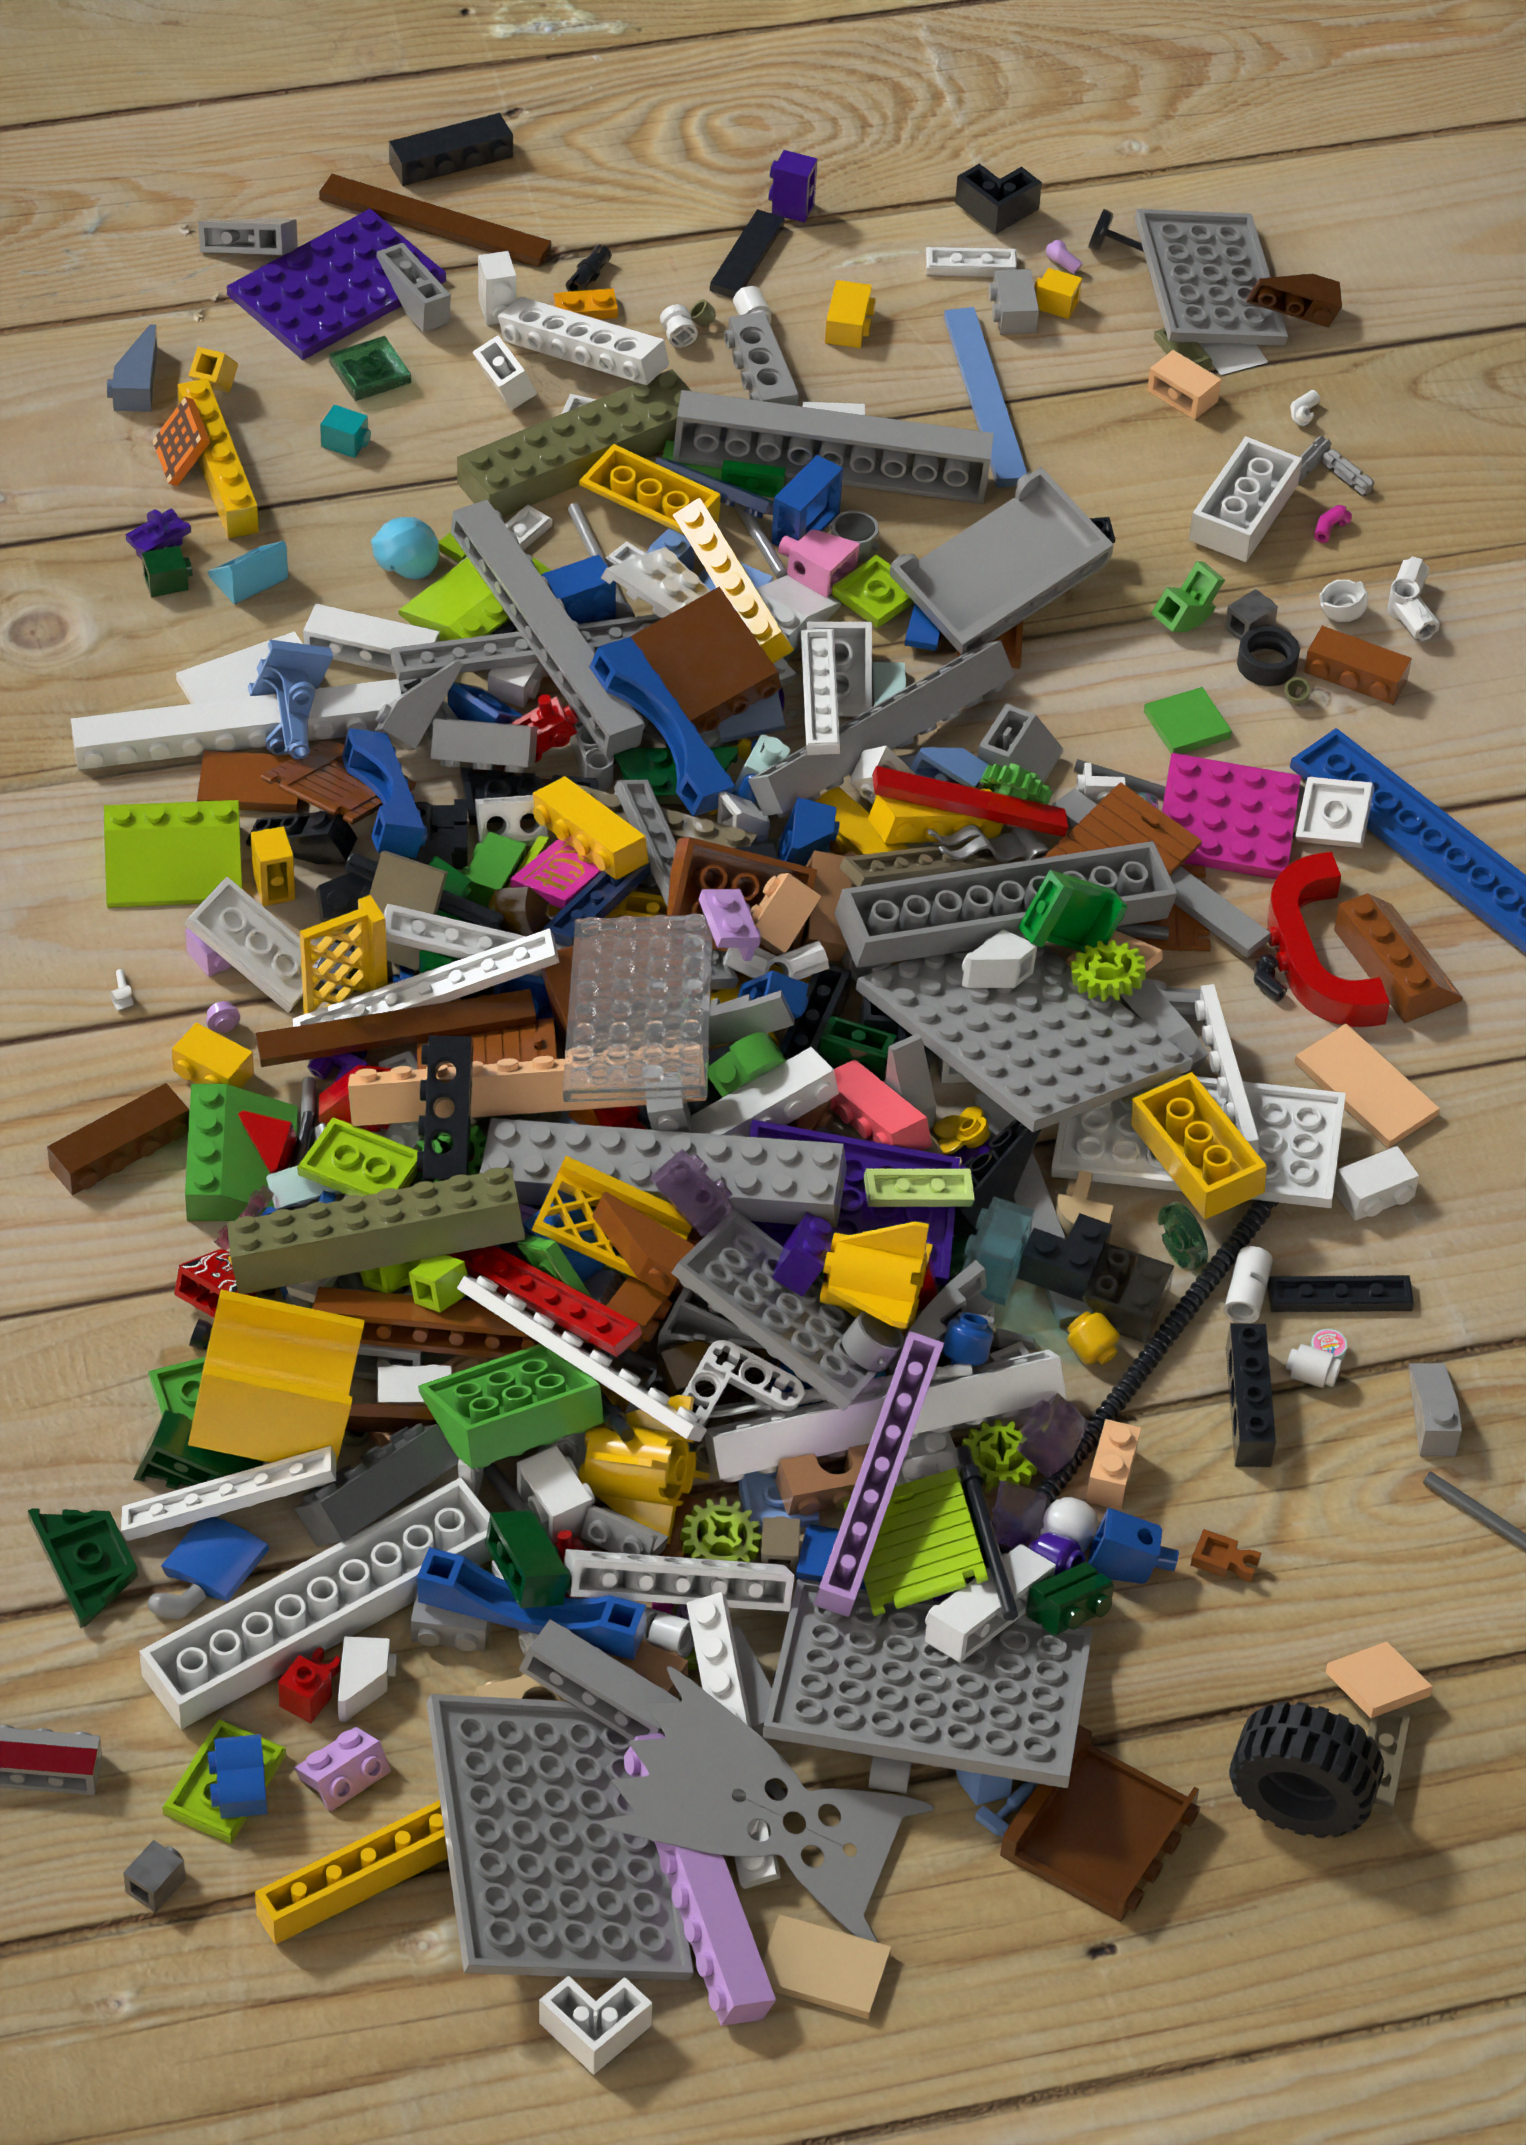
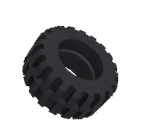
M1279 1702L1274 1706L1272 1704L1264 1706L1253 1713L1247 1719L1246 1724H1244L1230 1763L1229 1777L1237 1797H1241L1242 1803L1249 1810H1255L1256 1815L1264 1821L1268 1819L1280 1829L1294 1830L1295 1834L1303 1836L1313 1834L1316 1838H1325L1328 1835L1339 1837L1361 1827L1370 1816L1385 1770L1381 1751L1378 1749L1377 1743L1372 1736L1367 1737L1365 1729L1358 1724L1353 1725L1350 1723L1348 1717L1340 1713L1336 1715L1328 1712L1329 1709L1325 1707H1310L1308 1703L1297 1702L1295 1705H1290L1289 1702Z

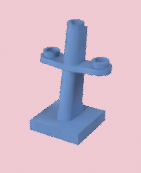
M269 640L268 647L270 652L266 659L260 660L257 666L258 677L255 683H249L248 685L250 696L277 694L281 722L266 738L267 750L274 755L287 753L294 759H303L310 752L308 746V718L315 696V689L319 688L333 659L331 648Z

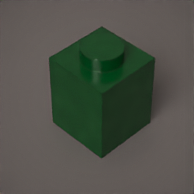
M180 546L142 553L143 576L151 598L189 590L188 577L193 576L192 566L189 557H183Z

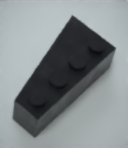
M448 833L425 842L424 846H420L417 858H406L428 865L432 858L436 856L453 867ZM347 873L318 885L316 894L320 921L326 922L358 910V899L370 894L373 882Z

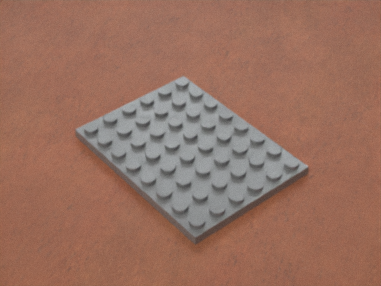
M1045 945L1043 947L1037 946L1033 974L1015 988L963 987L964 971H962V963L966 955L974 952L976 949L910 959L857 978L856 990L910 1034L915 1035L919 1033L926 1047L1032 1132L1191 1070L1193 1060L1191 1057L1113 997L1108 996V999L1103 1002L1099 995L1089 999L1088 991L1080 994L1078 992V985H1073L1071 967L1067 965L1064 959Z
M797 1579L762 1737L1068 1788L1093 1627L1081 1625L1075 1630L1068 1629L1053 1636L1042 1627V1624L1038 1625L1029 1617L1022 1615L959 1663L925 1642L926 1616L933 1606L940 1605L942 1602L925 1600L896 1609L893 1601L883 1604L886 1613L874 1616L867 1590L859 1589L850 1616L846 1617L813 1605L821 1582Z
M431 1694L426 1703L464 1973L620 1979L625 1977L626 1979L689 1981L694 1973L689 1942L684 1934V1923L680 1911L674 1906L672 1901V1889L667 1875L661 1870L660 1856L655 1842L604 1828L598 1823L607 1818L633 1813L631 1806L612 1783V1780L615 1778H631V1775L627 1774L624 1767V1755L630 1747V1740L569 1701Z

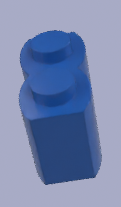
M261 1734L214 1739L215 1751L208 1752L210 1775L217 1774V1784H210L212 1808L220 1807L221 1819L268 1814Z

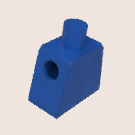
M1108 1508L1090 1544L1088 1564L1097 1569L1098 1574L1102 1573L1111 1580L1144 1584L1147 1583L1154 1567L1174 1572L1178 1562L1179 1550L1161 1546L1163 1530L1160 1525Z

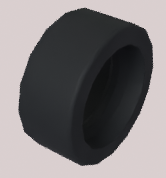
M1260 626L1247 631L1241 638L1237 657L1239 672L1247 680L1258 685L1277 686L1286 683L1296 674L1300 653L1298 641L1290 632L1274 626ZM1257 649H1271L1283 654L1286 660L1279 663H1266L1255 659L1250 653Z

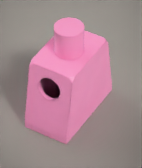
M814 529L810 530L799 541L784 536L779 544L778 553L789 557L787 567L789 577L827 598L832 593V586L857 569L860 543Z

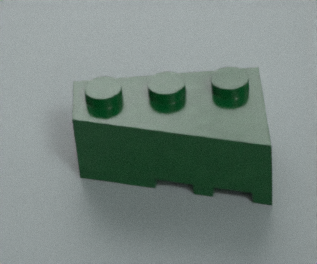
M165 1409L146 1445L133 1480L144 1482L146 1476L165 1480L167 1481L166 1487L178 1490L180 1484L187 1486L197 1485L262 1466L264 1461L189 1446L188 1441L192 1420L184 1414L173 1413Z

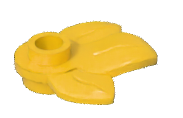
M978 1106L967 1107L960 1116H946L940 1119L933 1127V1132L940 1138L938 1144L944 1155L953 1154L964 1145L967 1148H976L986 1142L990 1136L989 1123L984 1118V1111Z

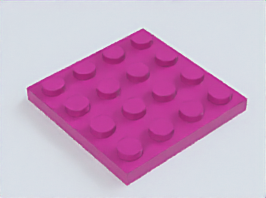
M1171 753L1162 812L1202 840V845L1184 863L1277 879L1278 875L1289 864L1301 775Z

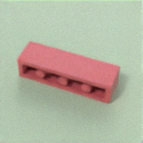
M854 1059L834 1069L839 1094L831 1098L830 1109L837 1113L845 1124H850L863 1139L867 1138L871 1142L920 1151L932 1146L927 1117Z

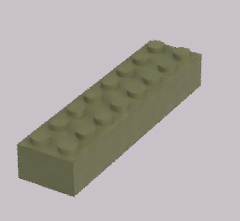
M673 369L656 376L648 385L636 383L458 456L457 484L474 504L488 500L494 510H498L501 513L502 517L523 509L526 505H533L579 486V480L613 444L643 458L663 451L666 440L675 441L681 390H691Z
M511 1167L505 1169L491 1168L484 1173L469 1176L455 1175L449 1178V1180L433 1183L428 1181L419 1182L413 1187L397 1190L393 1188L383 1189L377 1194L352 1195L345 1197L341 1201L331 1203L316 1202L305 1208L295 1210L280 1209L269 1215L259 1217L244 1216L227 1223L230 1257L238 1293L240 1294L525 1239Z

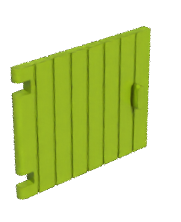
M956 1467L895 1486L863 1576L873 1615L877 1616L886 1613L883 1604L893 1601L896 1609L966 1588L965 1579L972 1576L976 1577L977 1583L988 1581L989 1578ZM849 1501L843 1503L845 1511L847 1510Z

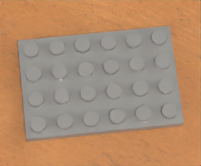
M1137 209L1135 222L1168 341L1285 346L1288 334L1282 314L1246 302L1247 297L1259 278L1270 277L1252 214Z
M733 1209L678 1262L671 1273L680 1280L684 1287L693 1290L707 1301L714 1311L722 1313L737 1325V1328L743 1334L752 1337L762 1345L770 1356L779 1359L793 1370L800 1380L808 1382L823 1394L829 1403L845 1411L879 1373L867 1370L857 1364L848 1356L843 1348V1335L856 1317L839 1306L819 1302L823 1282H826L820 1276H817L803 1297L772 1279L783 1247L736 1209Z

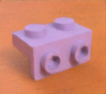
M702 889L698 900L717 948H739L743 960L751 961L755 949L760 945L761 935L759 928L754 925L750 906L745 902L741 890Z
M358 1727L341 1733L337 1740L325 1748L311 1753L305 1761L294 1767L299 1780L317 1790L325 1808L330 1811L335 1810L391 1771L380 1741Z

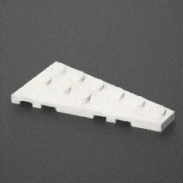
M666 547L606 568L601 576V579L609 584L614 580L628 589L626 595L636 601L640 598L651 604L654 614L661 618L711 591L700 581L695 573L691 572ZM782 658L773 665L779 673L781 686L783 687L792 683L797 673Z

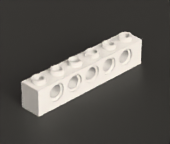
M520 296L498 315L505 342L644 385H648L669 366L664 339Z
M566 1549L564 1566L569 1569L571 1575V1585L566 1592L572 1597L597 1598L611 1595L630 1601L686 1604L687 1602L722 1592L726 1596L728 1607L790 1612L795 1575L785 1565Z

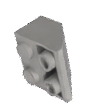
M1006 703L980 743L978 758L992 766L997 764L1001 767H1004V765L1009 767L1010 763L1020 765L1023 769L1039 775L1040 780L1044 783L1062 755L1063 748L1036 714Z

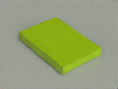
M332 1117L298 1165L297 1171L299 1176L349 1196L372 1195L388 1188L396 1190L408 1188L418 1174V1150Z
M218 1719L162 1807L163 1815L232 1844L248 1816L221 1819L220 1807L212 1808L210 1784H217V1774L210 1775L208 1752L215 1751L214 1739L255 1734ZM261 1737L265 1787H267L287 1754L285 1747Z

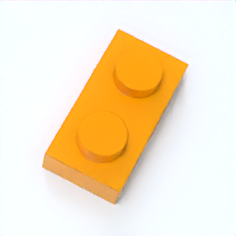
M614 288L553 293L555 307L598 320L618 318V306Z

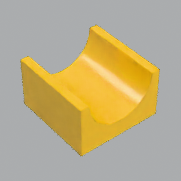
M221 1290L204 1361L188 1445L270 1463L331 1446L336 1455L337 1465L353 1397L349 1396L365 1320Z

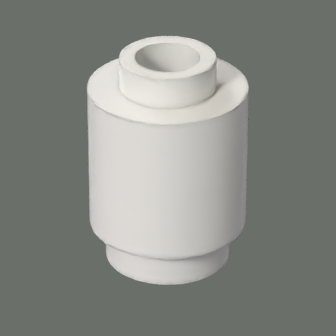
M743 287L735 294L733 304L739 315L765 311L767 319L771 323V309L758 287Z
M1301 1344L1298 1350L1292 1348L1286 1369L1292 1371V1379L1324 1388L1325 1385L1334 1387L1342 1360L1334 1358L1333 1353Z

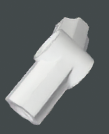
M1412 556L1408 560H1403L1397 578L1391 585L1387 611L1392 618L1401 620L1412 636L1422 642L1430 639L1439 630L1440 623L1420 598L1429 573V567L1423 562V559Z
M819 940L778 956L756 948L751 961L743 960L739 948H728L723 965L753 979L768 973L770 966L774 963H778L782 967L783 975L796 980L829 969L825 949Z

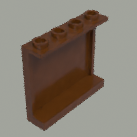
M720 586L630 636L637 647L643 651L645 658L654 671L659 674L670 694L678 701L680 708L689 721L694 724L698 734L715 729L720 722L732 715H739L745 712L750 705L761 699L770 698L777 690L782 688L777 669ZM664 739L666 748H669L668 744Z
M1078 1725L1068 1788L1038 1784L1004 1833L1000 1856L1121 1922L1129 1910L1135 1912L1139 1907L1145 1891L1142 1889L1149 1881L1153 1884L1163 1868V1862L1161 1861L1166 1853L1172 1855L1177 1849L1182 1838L1180 1832L1185 1825L1191 1827L1195 1822L1201 1808L1197 1805L1199 1789L1194 1787L1188 1797L1092 1746L1090 1744L1092 1731Z

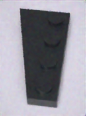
M460 767L464 798L468 799L469 825L477 824L475 799L533 795V792L564 776L553 775L551 779L539 778L536 776V773H522V777L503 775V771L488 770V774L472 773V768ZM566 776L575 784L599 790L596 778ZM531 813L525 814L521 820L534 819V815ZM493 816L487 823L504 822V820L500 816Z

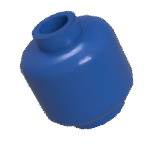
M962 1313L960 1317H955L949 1321L943 1340L942 1351L951 1359L950 1363L952 1365L959 1363L971 1364V1366L981 1365L988 1358L993 1340V1330L984 1317L973 1313Z

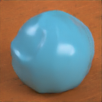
M415 517L394 518L385 523L371 539L373 556L378 565L386 571H394L405 578L413 580L426 578L435 569L439 561V541L434 531L426 523Z

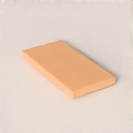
M1347 1024L1342 1025L1298 1053L1295 1057L1294 1063L1322 1089L1346 1093L1344 1109L1387 1148H1390L1439 1115L1440 1108Z

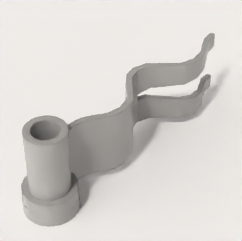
M976 825L966 826L950 836H941L934 830H927L930 836L937 838L942 844L947 846L957 845L971 837H978L956 851H950L945 846H939V850L942 853L949 855L955 860L966 859L975 852L986 848L991 852L995 860L999 862H1008L1018 857H1023L1025 861L1045 857L1050 851L1045 843L1038 840L1032 830L1014 827L1011 833L990 839L986 838Z

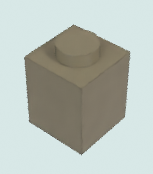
M784 1516L774 1518L763 1517L760 1563L785 1565L796 1577L799 1556L800 1519H789Z

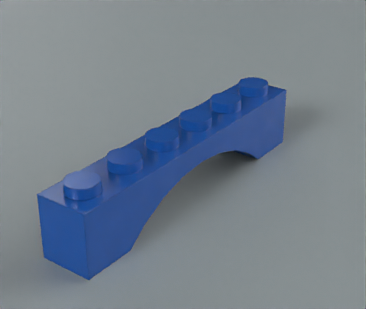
M631 637L599 646L589 668L606 692L638 709L662 734L676 764V793L691 815L695 817L718 809V794L724 791L732 794L735 785L730 775L724 771L715 758L713 751L698 734L694 724L684 714L678 701L673 698L663 684L659 674L651 667L643 651L637 647Z
M349 728L341 756L346 771L367 785L380 798L383 804L379 807L371 836L377 853L388 851L404 857L417 858L420 846H424L427 839V827L422 823L420 810H417L414 795L409 790L408 779L403 775L402 764L398 762L395 747L392 746L387 733Z
M429 1547L417 1576L419 1603L538 1635L551 1619L603 1652L635 1660L646 1630V1605L611 1595L579 1599L564 1597V1602L561 1606L520 1608L505 1580L480 1568L465 1556Z

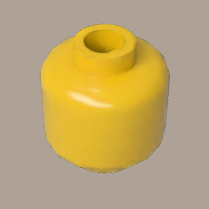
M1087 1311L1068 1326L1067 1344L1084 1364L1091 1365L1099 1361L1101 1365H1104L1118 1353L1115 1346L1119 1342L1120 1334L1102 1313L1091 1314Z

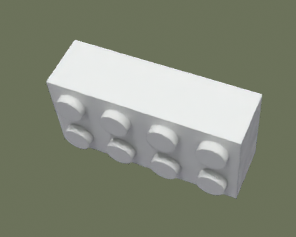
M1245 436L1194 510L1189 540L1247 562L1298 486L1302 458Z

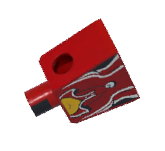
M218 1249L179 1265L174 1295L213 1318L215 1317L220 1291L226 1290L238 1293L230 1252ZM257 1292L247 1293L244 1295L256 1297Z

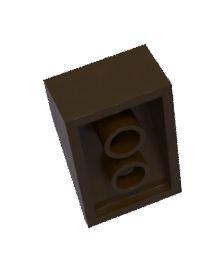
M697 1341L684 1345L683 1343H675L665 1348L663 1352H660L654 1383L656 1389L669 1397L682 1395L712 1343ZM741 1347L776 1366L778 1359L770 1356L766 1349ZM722 1351L720 1355H716V1363L722 1366L725 1361L729 1362L727 1360L729 1354ZM739 1359L733 1374L738 1375L740 1366L744 1362L743 1360ZM750 1367L744 1372L746 1380L751 1384H760L765 1379L763 1372L759 1368ZM773 1376L771 1377V1380H770V1382H769V1385H768V1387H767L766 1389H769V1386H770L771 1382L773 1381ZM701 1380L695 1384V1390L700 1396L711 1397L715 1394V1387L710 1381ZM729 1383L726 1385L729 1391L740 1390ZM742 1391V1397L750 1395ZM693 1403L692 1412L696 1413L699 1406Z

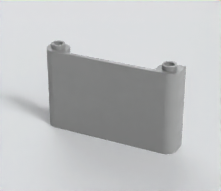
M1042 467L1033 473L1028 472L1018 480V487L1013 499L920 560L914 554H902L890 565V576L961 655L980 644L990 643L1099 571L1112 557L1114 544Z

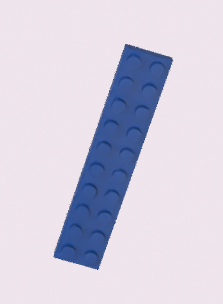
M1337 728L1291 759L1290 768L1298 775H1301L1306 781L1308 777L1373 783L1374 793L1367 829L1526 953V875Z

